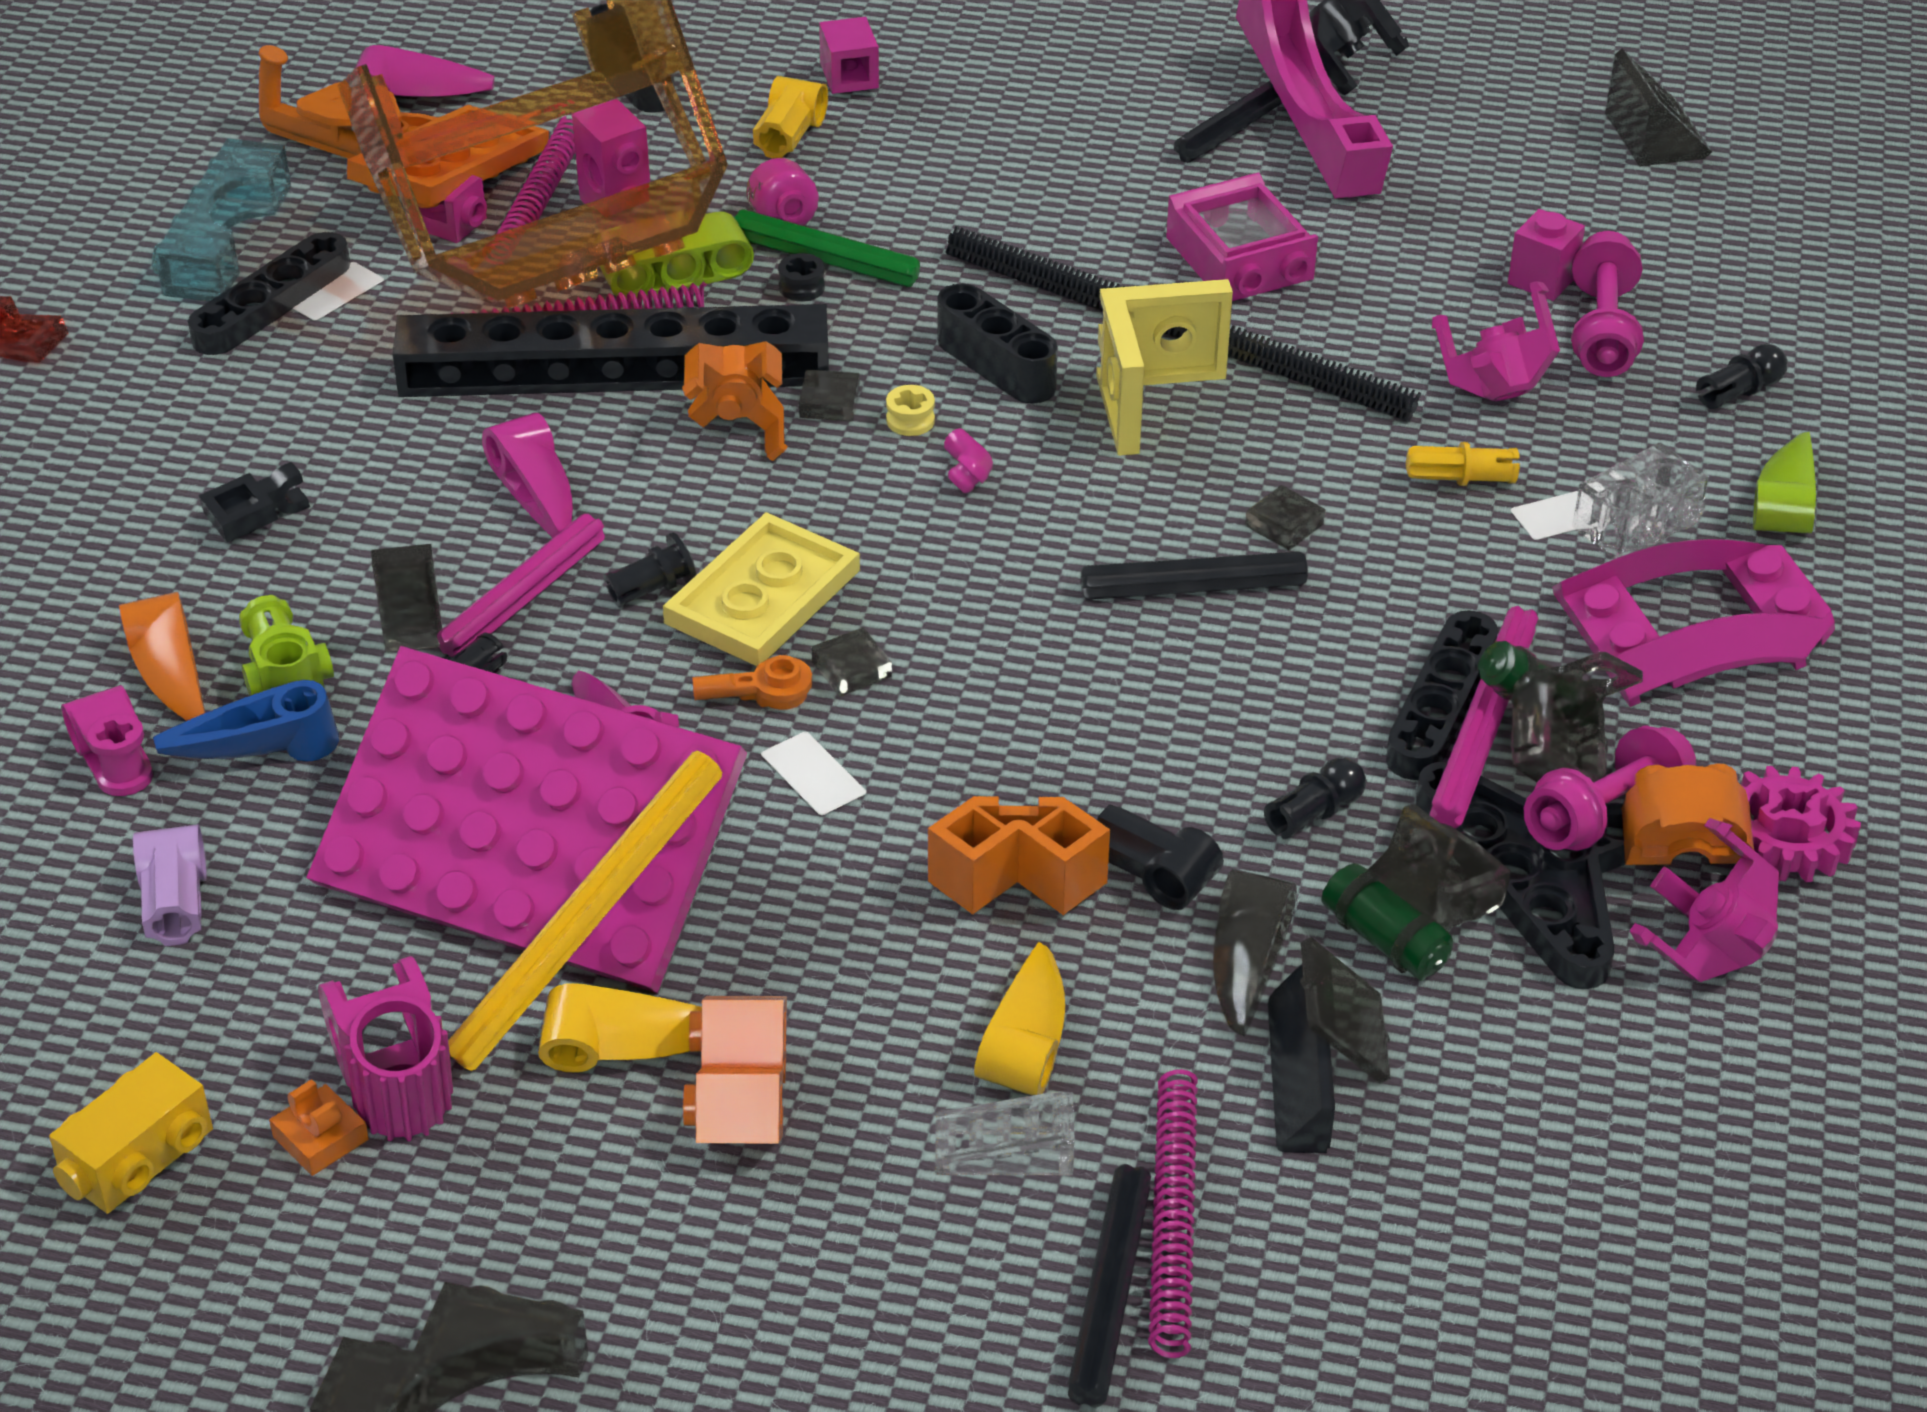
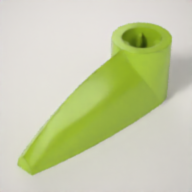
M1810 431L1800 433L1781 447L1762 469L1755 487L1753 530L1812 533L1816 507V480Z

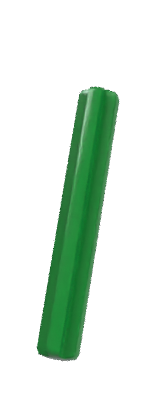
M745 209L739 210L736 216H733L748 241L753 244L789 254H812L819 257L824 264L905 287H912L920 274V261L913 256Z

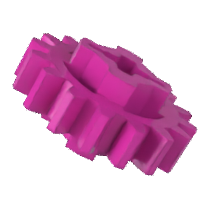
M1766 766L1763 778H1759L1756 774L1747 771L1743 774L1741 786L1746 790L1750 813L1754 816L1753 821L1751 819L1754 851L1779 871V881L1786 882L1790 872H1798L1805 882H1812L1815 869L1831 877L1835 875L1838 863H1849L1853 848H1855L1861 822L1855 820L1858 809L1855 803H1842L1845 790L1841 786L1827 790L1822 787L1823 775L1818 773L1810 780L1801 778L1799 767L1794 766L1791 767L1788 775H1780L1773 766Z

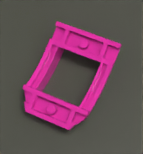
M1723 539L1672 542L1629 553L1565 579L1552 587L1554 596L1629 707L1641 703V694L1667 683H1670L1672 688L1675 689L1700 678L1742 666L1788 662L1791 663L1795 670L1807 666L1806 658L1818 642L1823 646L1835 630V621L1831 609L1782 545H1764ZM1695 570H1722L1753 612L1703 621L1659 636L1626 588L1675 573Z

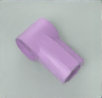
M197 824L135 832L133 834V852L136 875L141 889L142 925L145 937L154 938L164 946L186 944L194 933L201 930L200 882L206 881L207 872L200 826Z

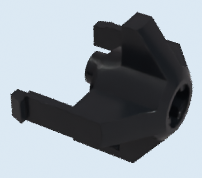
M1323 0L1309 13L1316 46L1325 71L1338 88L1337 90L1344 96L1358 85L1334 52L1338 50L1340 54L1343 52L1347 59L1365 46L1360 39L1371 31L1370 25L1373 26L1386 46L1392 49L1396 56L1410 46L1407 38L1401 36L1402 30L1380 0Z

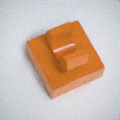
M312 1079L288 1094L290 1106L269 1119L273 1138L311 1176H314L369 1140L366 1122L327 1084L317 1088V1084Z

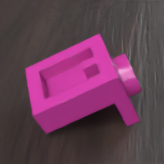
M472 175L436 207L420 208L410 205L405 209L407 226L454 243H459L487 218V203L484 199L482 178Z

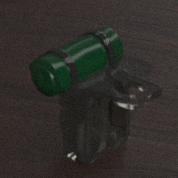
M1496 641L1489 646L1480 658L1477 669L1480 671V678L1493 688L1494 692L1505 700L1512 702L1511 747L1513 765L1536 783L1549 771L1563 767L1578 770L1590 778L1592 782L1605 777L1608 740L1605 736L1603 701L1606 696L1643 682V671L1607 652H1597L1566 665L1553 667L1536 658L1535 654L1523 646H1515L1507 641ZM1598 670L1609 671L1617 675L1609 679L1592 678L1587 681L1583 679L1584 674Z
M1410 804L1402 809L1388 849L1368 869L1358 863H1353L1337 871L1325 886L1321 902L1328 910L1335 914L1340 926L1346 930L1353 929L1389 957L1394 964L1393 967L1400 973L1408 971L1421 982L1427 976H1433L1450 958L1454 941L1448 932L1453 927L1469 920L1479 919L1483 915L1501 907L1509 885L1511 870L1480 845L1452 826L1439 823L1417 805Z

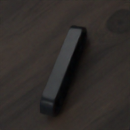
M334 232L315 233L194 311L187 321L193 348L205 355L226 353L343 275L351 264L346 238ZM286 279H297V280L288 281V282L282 281V280H286ZM252 303H261L259 305L250 307L244 306Z
M1467 610L1452 614L1446 620L1390 730L1386 763L1394 774L1404 779L1418 780L1419 774L1424 767L1431 763L1443 762L1480 682V671L1477 669L1478 662L1485 650L1495 643L1497 639L1498 627L1490 616L1481 612ZM1467 638L1472 639L1469 651L1460 647L1461 643L1466 642ZM1443 670L1458 671L1464 674L1466 678L1462 680L1446 679L1441 677L1438 672ZM1436 707L1446 711L1448 715L1439 718L1429 717L1422 714L1419 709ZM1416 737L1425 740L1424 746L1419 747L1417 752L1412 751Z

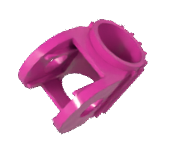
M412 956L399 959L397 963L392 964L399 985L351 1000H347L340 981L334 982L331 980L318 985L325 1024L345 1083L351 1090L353 1108L357 1109L358 1115L366 1122L372 1135L377 1133L385 1135L388 1141H392L394 1137H405L410 1142L413 1135L420 1133L428 1136L429 1129L436 1123L443 1124L445 1111L452 1109L451 1094H453L448 1034L446 1030L442 1029L441 1016H436L432 1011L430 992L420 968ZM390 1012H401L412 1039L365 1054L362 1037L364 1027L380 1015Z

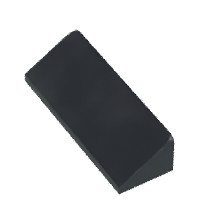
M1310 955L1273 991L1267 1003L1276 1147L1281 1152L1327 1153V1148H1330L1335 1099L1324 961L1320 959V955Z

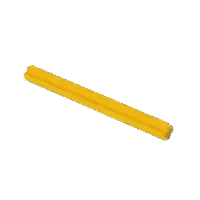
M698 750L689 755L451 1036L448 1043L452 1059L470 1071L477 1069L722 778V771L712 758Z

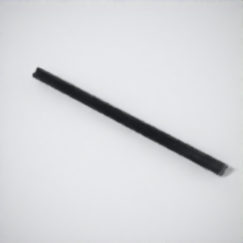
M955 226L953 234H949L948 246L945 251L947 255L1072 299L1073 301H1078L1103 311L1100 301V289L1114 288L1115 282L1111 281L1108 287L1109 280L1106 279L1103 283L1102 277L1097 282L1098 276L1094 275L1092 279L1091 273L1086 277L1087 273L1083 271L1081 274L1080 269H1077L1075 273L1074 267L1069 271V265H1066L1064 268L1063 263H1060L1058 267L1059 263L1055 261L1053 264L1052 259H1049L1047 263L1046 257L1041 261V255H1038L1036 258V254L1033 253L1031 255L1030 251H1027L1025 254V250L1021 249L1019 253L1020 249L1016 247L1014 250L1013 245H1010L1008 249L1009 245L1005 243L1003 246L1002 241H999L997 245L998 241L996 239L992 242L991 237L987 239L983 235L981 238L980 233L976 235L972 231L970 234V230L967 229L965 231L963 227L959 230V226ZM1117 283V285L1115 286V288H1119V287H1120V284ZM1232 325L1230 329L1228 357L1262 368L1263 370H1268L1293 381L1304 383V385L1334 394L1359 405L1376 409V411L1407 422L1411 421L1413 413H1415L1419 405L1418 401L1421 392H1418L1417 396L1414 397V389L1408 395V387L1402 393L1403 385H1400L1396 391L1397 383H1394L1390 389L1391 381H1388L1384 386L1385 379L1382 378L1380 383L1377 384L1378 376L1371 382L1372 374L1365 380L1366 372L1360 378V370H1357L1356 374L1353 375V367L1347 373V365L1341 371V363L1335 369L1336 361H1333L1331 367H1329L1330 359H1327L1323 365L1324 357H1321L1319 362H1317L1318 355H1315L1313 360H1311V352L1305 358V350L1299 356L1300 348L1293 354L1294 346H1291L1289 352H1287L1289 344H1285L1282 350L1283 342H1279L1276 348L1277 340H1273L1270 345L1271 338H1267L1264 343L1265 336L1263 335L1258 341V333L1252 339V331L1246 337L1247 329H1244L1241 335V327H1238L1236 332L1235 325ZM1174 327L1167 330L1164 334L1180 338L1187 329Z

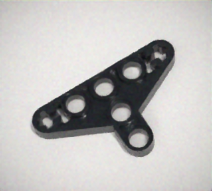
M1447 762L1431 763L1424 767L1419 774L1416 793V805L1420 813L1554 975L1568 986L1578 989H1592L1604 984L1611 972L1614 958V940L1602 873L1625 865L1624 840L1613 839L1604 833L1593 846L1578 850L1581 854L1579 858L1571 860L1559 858L1551 853L1550 849L1538 843L1528 831L1524 820V805L1527 798L1483 776L1479 778L1463 823L1454 829H1450L1445 824L1435 825L1429 814L1432 809V800ZM1614 802L1606 804V828H1623V803ZM1470 825H1479L1488 828L1494 835L1487 838H1475L1465 833L1463 828ZM1506 865L1516 866L1527 872L1528 876L1522 879H1509L1498 873L1496 869ZM1538 907H1550L1560 912L1563 918L1557 921H1544L1532 914L1531 910ZM1574 950L1577 955L1573 956L1572 951Z

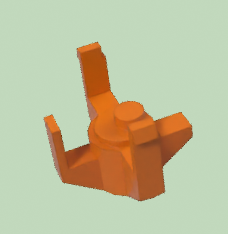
M767 341L747 346L729 345L724 347L698 343L685 355L684 386H682V389L688 399L692 400L695 398L688 409V417L703 428L718 415L724 420H734L742 417L749 418L765 430V453H767V458L774 461L788 447L784 444V407L764 379L776 388L782 385V353Z

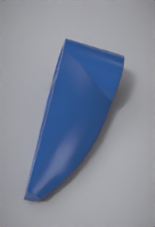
M300 680L271 688L211 710L154 736L153 740L158 754L177 757L230 759L286 750L294 759L308 762L319 760L334 751L339 743V732L324 687L315 681Z

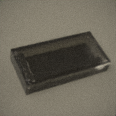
M432 544L371 550L385 652L398 651L400 646L410 649L438 647L440 643L437 639V634L443 628Z

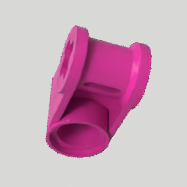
M122 685L61 704L62 716L71 742L78 755L83 756L99 788L104 793L112 796L132 795L145 789L151 783L153 778L151 762L141 746L144 739L142 723L135 714L129 696Z

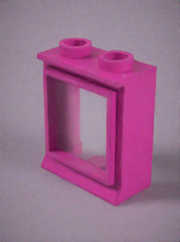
M1259 172L1169 195L1166 238L1203 281L1229 279L1233 291L1232 301L1314 279L1318 236L1316 234L1310 235L1265 186Z

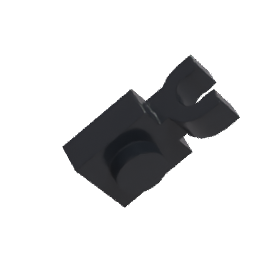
M292 462L277 468L270 476L262 480L256 481L251 473H248L198 495L204 514L226 543L278 520L276 508L283 513L293 514L310 507L308 498L299 487L289 490L303 482L302 474Z

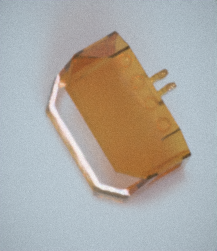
M606 0L609 10L591 16L589 7L572 13L592 71L591 73L408 133H403L382 74L371 77L368 66L365 64L356 67L338 85L365 162L414 273L487 303L504 299L507 309L538 299L534 288L554 282L558 292L597 279L598 266L603 265L606 274H610L636 265L633 254L652 248L656 258L685 248L682 237L698 231L728 163L671 0ZM678 72L682 76L710 159L708 161L702 153L673 86L671 76ZM651 85L654 86L690 162L691 168L445 252L435 253L405 168L605 103ZM390 172L392 173V176H393V179H394V181H395L397 190H398V192H399L401 201H402V203H403L405 212H404V210H403V208H402V205H401V203H400V200H399V198H398V196H397V193H396V191H395V189H394V186H393V184H392V181H391V179H390V176H389V173H390Z

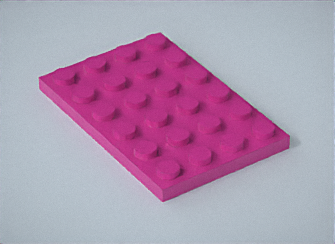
M400 646L306 878L316 885L524 951L689 755L698 750L708 755L719 765L722 771V778L565 963L658 994L748 753L742 746Z

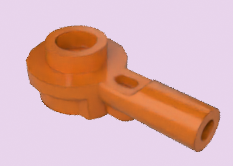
M778 655L763 661L754 672L692 677L694 701L739 697L744 701L756 700L760 707H770L778 710L792 709L802 704L807 697V693L812 688L813 680L812 671L805 662L787 655Z

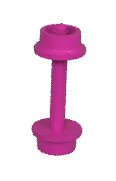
M1613 231L1597 232L1589 236L1575 254L1572 263L1574 282L1585 293L1597 297V309L1583 315L1574 325L1571 335L1573 352L1581 360V364L1587 371L1601 377L1618 376L1626 372L1633 365L1644 343L1642 325L1635 316L1618 309V297L1631 291L1640 280L1643 271L1641 255L1626 236Z
M1641 726L1628 731L1619 740L1615 751L1616 771L1595 782H1592L1590 778L1574 769L1563 767L1549 771L1536 783L1534 791L1526 799L1524 820L1528 831L1538 843L1552 850L1569 849L1578 851L1593 846L1603 836L1607 825L1606 804L1625 795L1635 785V774L1641 768L1649 765H1661L1666 768L1683 765L1696 766V756L1692 745L1683 734L1673 728Z

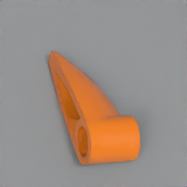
M179 592L120 604L119 610L129 651L143 680L151 691L168 708L186 721L204 714L205 708L194 653Z

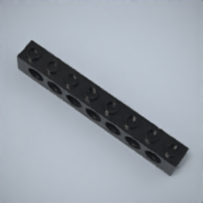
M827 304L397 315L392 353L398 397L683 390L685 355L698 343L724 347L729 345L747 346L765 341L782 353V385L780 387L829 386ZM764 379L769 387H775Z

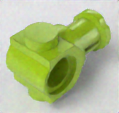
M274 595L260 596L251 600L239 614V625L244 635L252 639L249 645L251 662L241 665L249 696L300 680L315 681L324 687L323 680L334 677L333 665L326 644L320 643L315 645L308 629L291 625L293 613L288 602ZM265 612L270 613L273 619L272 626H269L264 614Z

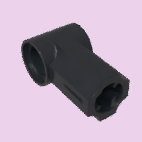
M1111 804L1097 818V821L1110 829L1109 863L1141 878L1147 893L1163 907L1172 910H1182L1223 866V853L1219 845L1210 835L1200 829L1184 827L1174 834L1132 812Z

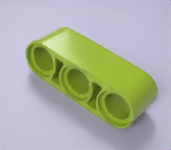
M712 212L616 233L600 243L596 250L595 258L613 294L617 297L618 293L621 292L627 299V294L630 290L635 293L637 298L640 289L647 295L648 291L652 288L658 295V290L661 287L666 289L668 293L672 285L679 291V287L682 284L688 289L692 283L700 286L702 282L710 284L738 277L750 268L753 263L754 252L737 220L731 214Z

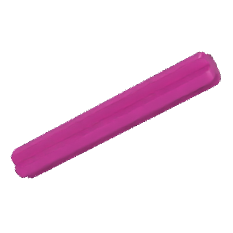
M590 514L580 515L442 628L437 634L440 651L453 657L472 643L481 633L492 634L604 540L605 535L602 530L604 525L599 518L594 519Z

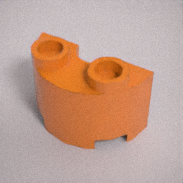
M1720 763L1711 764L1706 767L1683 765L1666 768L1661 765H1649L1641 768L1635 774V785L1626 793L1622 806L1625 865H1671L1672 860L1677 855L1685 852L1701 853L1709 859L1710 864L1737 863L1741 856L1704 826L1709 818L1731 824L1730 831L1754 850L1750 805L1747 793L1738 782L1737 773L1732 767Z

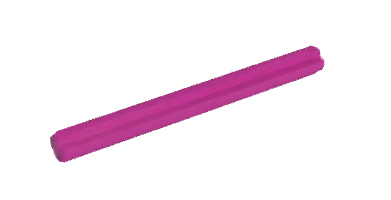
M1519 605L1511 607L1507 611L1496 641H1507L1527 653L1536 631L1535 626L1538 621L1536 612L1533 609L1524 611ZM1480 679L1432 800V809L1429 816L1435 825L1445 824L1450 829H1454L1463 823L1510 700L1506 693H1500L1491 688L1482 679Z

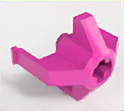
M1535 281L1529 284L1540 328L1526 332L1523 317L1504 322L1499 326L1486 328L1480 331L1481 341L1476 343V348L1458 356L1447 315L1432 317L1431 329H1436L1447 376L1451 385L1491 401L1515 398L1530 392L1536 386L1560 352L1545 295L1549 290L1543 282Z
M1709 818L1704 826L1741 856L1723 882L1710 885L1699 894L1670 869L1663 867L1650 885L1653 890L1689 918L1690 930L1678 947L1674 950L1649 929L1635 923L1630 929V933L1636 943L1646 947L1647 945L1651 946L1687 977L1698 982H1703L1753 964L1771 948L1778 931L1779 871L1730 831L1731 824Z

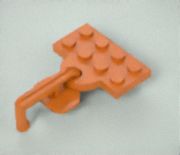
M265 45L259 49L258 54L261 58L259 67V117L267 131L347 158V179L367 185L368 189L375 193H391L409 199V203L416 207L432 208L438 206L441 201L445 200L449 194L472 175L480 177L484 181L488 178L497 177L500 172L512 166L527 162L529 158L541 153L549 140V130L468 104L439 118L419 113L400 112L392 92L362 82L346 81L334 83L297 100L296 108L281 103L282 65L288 61L286 52L273 45ZM352 126H359V132L353 131Z

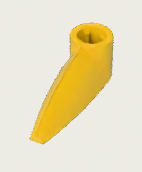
M1040 942L1036 944L1010 985L983 1035L974 1067V1075L977 1078L1038 1098L1043 1094L1050 1079L1065 1019V992L1062 978L1054 955L1046 945Z
M575 983L558 985L551 989L547 996L538 1049L539 1058L545 1065L555 1070L579 1073L588 1071L596 1066L598 1060L651 1059L689 1052L690 1012L702 1011V1007L671 999L606 987Z

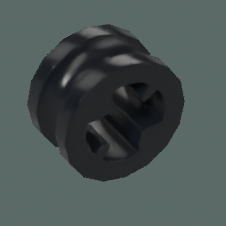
M798 253L789 255L780 261L778 265L780 277L779 290L785 298L803 302L811 301L823 294L825 290L823 277L825 266L819 257L812 254Z

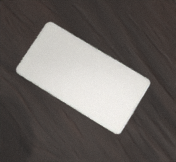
M351 262L349 269L343 275L293 309L313 321L319 320L383 282L384 278L356 262Z
M1596 486L1511 508L1513 515L1534 540L1622 517L1621 513L1602 490Z
M802 732L761 753V756L819 815H825L866 794V790L808 732Z

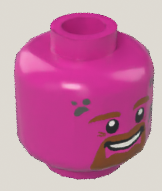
M772 158L761 163L752 171L747 182L746 197L750 208L756 213L805 226L813 218L818 208L819 194L815 182L798 163L789 159Z

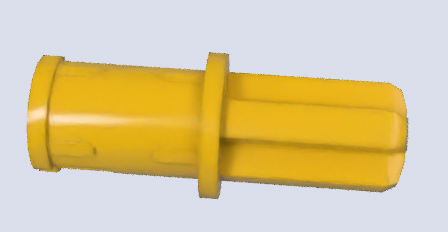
M1461 442L1458 447L1412 446L1407 451L1405 465L1408 477L1412 479L1456 480L1459 486H1467L1469 481L1507 482L1508 484H1514L1518 480L1520 463H1512V461L1518 460L1520 457L1517 448H1470L1468 442Z

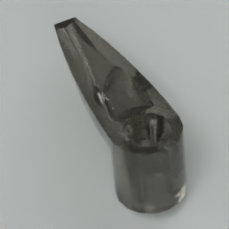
M1232 868L1226 878L1220 900L1213 952V972L1217 996L1226 1022L1235 1033L1245 1037L1289 930L1295 908L1297 886L1295 882Z

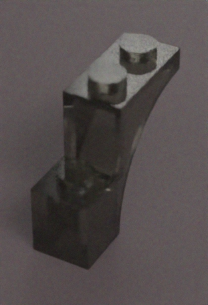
M445 1281L414 1351L401 1349L399 1346L383 1340L367 1342L343 1337L313 1400L310 1412H434L448 1401L471 1389L504 1378L535 1374L565 1375L579 1378L589 1355L584 1311L570 1308L554 1300L535 1301L502 1294L488 1286L476 1285L469 1287Z

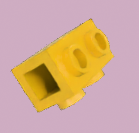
M157 1052L135 1069L123 1074L113 1086L81 1111L70 1115L59 1128L49 1135L57 1163L53 1168V1174L59 1185L73 1199L81 1200L85 1197L106 1214H109L130 1196L141 1192L152 1178L183 1153H187L197 1147L204 1136L213 1130L203 1085Z

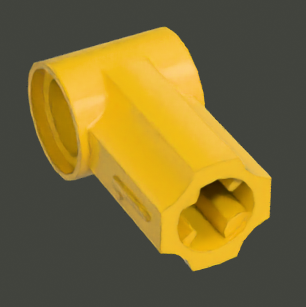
M777 76L769 92L768 108L753 129V144L758 146L768 158H783L786 153L793 152L809 126L820 127L823 123L828 106V88L826 84Z

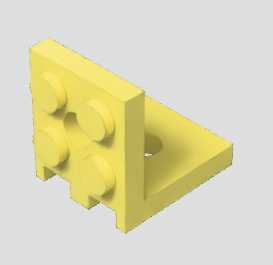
M1229 279L1100 289L1103 324H1098L1101 367H1097L1096 377L1118 456L1140 454L1143 385L1226 379L1233 295ZM1183 327L1187 329L1178 339L1165 340L1161 338L1171 328Z

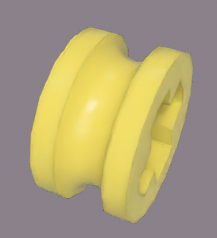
M902 385L888 393L886 398L888 410L886 422L893 432L904 436H918L933 428L935 423L933 411L935 398L929 389L918 385Z

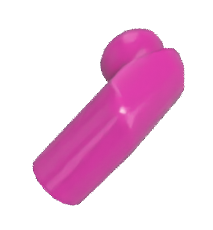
M958 428L953 430L946 437L944 448L959 463L949 470L948 479L963 493H970L978 482L983 484L993 469V461L988 451L964 429Z

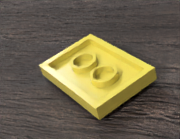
M765 512L663 605L664 624L758 666L774 654L860 571V553Z

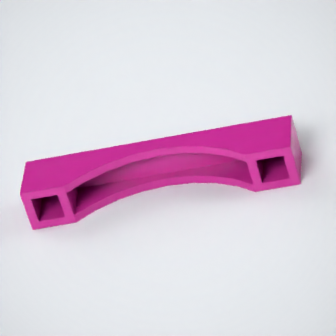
M1239 0L1236 19L1334 198H1353L1381 194L1393 145L1376 115H1364L1354 111L1342 100L1333 87L1316 46L1307 0Z

